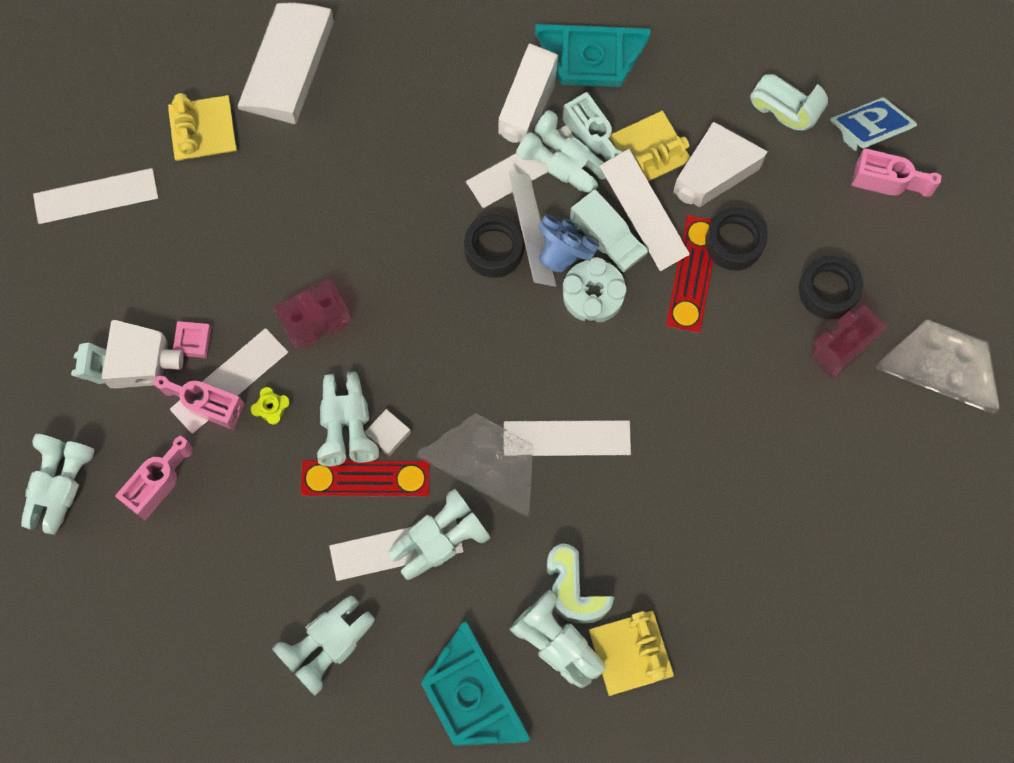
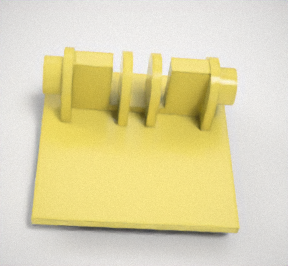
M185 94L174 96L175 99L171 105H168L175 161L237 151L229 95L190 101Z
M663 110L611 134L610 137L616 150L624 152L630 149L648 182L687 164L691 158L686 151L689 148L687 138L685 136L680 138L676 134Z
M645 611L633 614L632 617L588 630L595 653L606 666L602 676L609 696L674 677L653 611L646 613Z

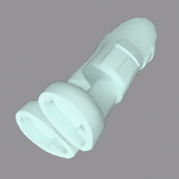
M547 110L537 123L534 134L529 132L524 137L516 154L524 160L534 159L548 165L547 172L560 179V181L569 182L578 190L591 193L594 189L598 188V183L591 175L601 180L606 178L600 168V165L604 162L596 157L588 146H585L577 138L572 136L567 140L564 139L556 129L557 115L553 111ZM542 143L547 144L548 146L554 148L558 152H556L555 154L552 153L551 151L546 149L542 145Z
M347 372L346 386L349 395L337 396L336 394L337 384L334 373L324 376L323 400L320 405V425L328 429L326 442L317 452V459L320 465L336 466L346 461V450L342 435V428L345 425L349 427V455L354 462H371L379 457L378 446L368 439L364 432L363 426L369 421L368 404L362 394L357 372Z
M35 434L32 442L34 448L42 454V465L40 471L31 473L25 494L27 499L21 526L34 530L39 523L43 507L45 506L47 510L43 520V532L55 535L63 523L66 511L72 505L79 484L74 479L81 466L93 458L95 450L80 443L71 441L64 443L50 436ZM64 456L65 462L61 475L54 477L58 465Z
M456 489L448 492L446 505L434 518L427 514L413 525L409 533L399 540L388 552L392 561L396 562L413 550L417 551L419 556L401 570L402 575L407 580L417 577L433 566L442 565V563L456 555V549L454 548L456 544L466 539H474L479 543H485L491 538L474 513H470V508ZM466 516L455 528L447 534H442L441 529L457 518Z
M548 590L532 607L530 606L518 617L509 630L518 638L525 639L539 649L538 656L552 666L553 669L561 672V675L570 684L573 683L580 688H584L593 679L598 678L606 670V666L572 624L569 625L567 623L562 628L558 625L552 615L557 598L551 590Z
M353 595L342 600L329 612L318 615L306 627V632L309 636L298 644L288 645L284 642H279L272 648L285 665L294 672L318 646L323 647V651L311 663L303 666L295 673L298 679L314 696L323 687L321 679L332 662L341 664L354 651L357 646L356 643L375 621L370 612L364 613L351 626L344 621L359 604V601Z

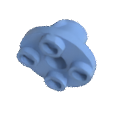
M545 214L538 225L539 230L546 237L544 240L545 247L541 251L539 259L545 267L554 272H564L567 266L574 263L577 258L591 260L599 247V244L593 239L579 234L578 230L580 228L568 219H563L562 222H559L554 217Z

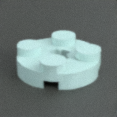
M599 257L582 261L573 266L563 282V301L566 308L574 317L583 321L587 319L604 322L611 319L620 311L626 294V286L622 274L613 265ZM589 285H598L601 288L600 293L603 294L599 297L594 294L588 296L585 291L589 290Z

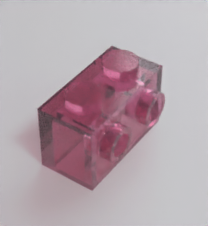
M331 278L273 307L294 349L300 346L302 348L311 346L318 340V337L328 332H339L351 321L349 311Z
M865 304L854 314L848 311L836 323L839 327L833 333L826 331L814 343L817 348L811 358L833 380L873 345L887 329V326Z

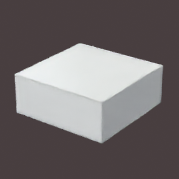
M387 409L365 431L367 438L373 441L388 456L411 433L410 429Z

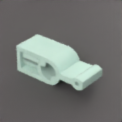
M587 92L564 105L562 120L575 138L585 146L587 145L594 155H601L605 162L622 153L620 150H616L610 141L611 125Z
M595 189L571 207L570 220L580 228L585 236L596 241L599 244L598 250L606 253L622 272H626L648 254L647 248L632 235L622 217Z

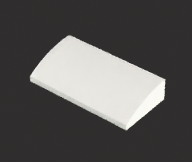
M280 3L276 5L238 103V109L296 125L334 23L331 9L300 3Z

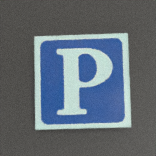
M884 97L830 119L842 131L844 142L855 151H857L858 145L861 148H865L917 126L915 121Z

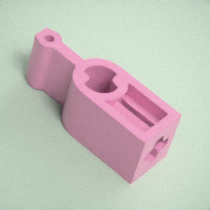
M864 148L856 161L851 186L893 196L900 195L907 189L920 192L923 196L929 197L933 195L941 183L942 176L935 172L928 174L915 171L913 163L906 158Z
M157 376L154 381V385L165 395L180 397L181 403L192 414L234 430L245 406V403L239 396L201 381H189L183 387L171 383L164 376ZM204 393L203 399L201 401L196 400L194 404H192V399L194 396L200 397L201 394Z
M182 436L175 438L172 448L163 458L152 457L147 459L115 497L146 521L177 483L175 469L184 458L192 455L193 447ZM161 470L164 476L157 480L154 474Z

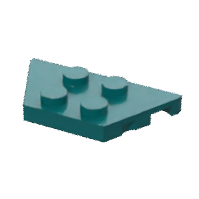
M535 24V36L542 49L558 55L556 76L561 85L622 87L649 41L651 29Z
M467 622L462 623L450 643L438 657L432 669L429 670L421 682L454 746L528 742L530 738L472 631Z

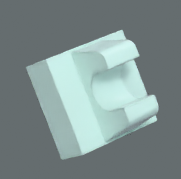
M91 343L79 344V349L74 354V358L77 359L76 370H72L71 375L97 384L105 383L101 377L106 349Z

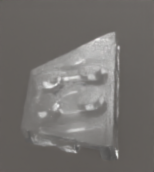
M926 320L877 364L876 369L987 412L994 414L998 411L999 402L989 346L987 342Z
M475 413L464 420L460 426L450 429L441 435L440 439L418 451V458L528 518L531 496L532 443Z

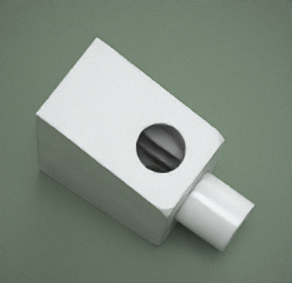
M117 320L111 321L101 377L109 388L152 386L157 376H163L164 368L182 369L183 351L168 349V340L163 333Z

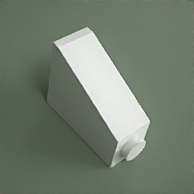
M529 43L499 117L498 133L506 140L514 143L522 142L529 132H533L556 84L557 54Z
M713 122L678 176L673 193L677 194L681 201L701 207L758 171L768 151Z

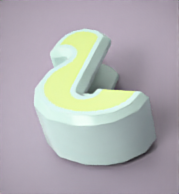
M775 74L764 75L750 95L752 104L759 111L768 113L770 110L781 123L794 130H808L813 127L828 104L827 94L819 84L807 96Z
M559 544L554 547L547 559V572L549 575L559 574L552 588V592L557 598L554 606L555 612L566 621L579 624L594 623L601 620L610 611L614 597H580L579 551L569 544Z

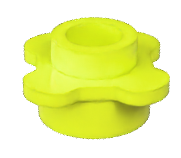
M266 387L260 391V398L257 403L251 406V412L255 417L261 416L269 424L275 425L280 422L285 408H288L290 402L287 396H279L273 393L271 388ZM269 403L273 404L271 409L267 408Z

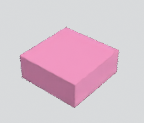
M177 321L173 350L183 351V356L207 358L211 334L210 325Z

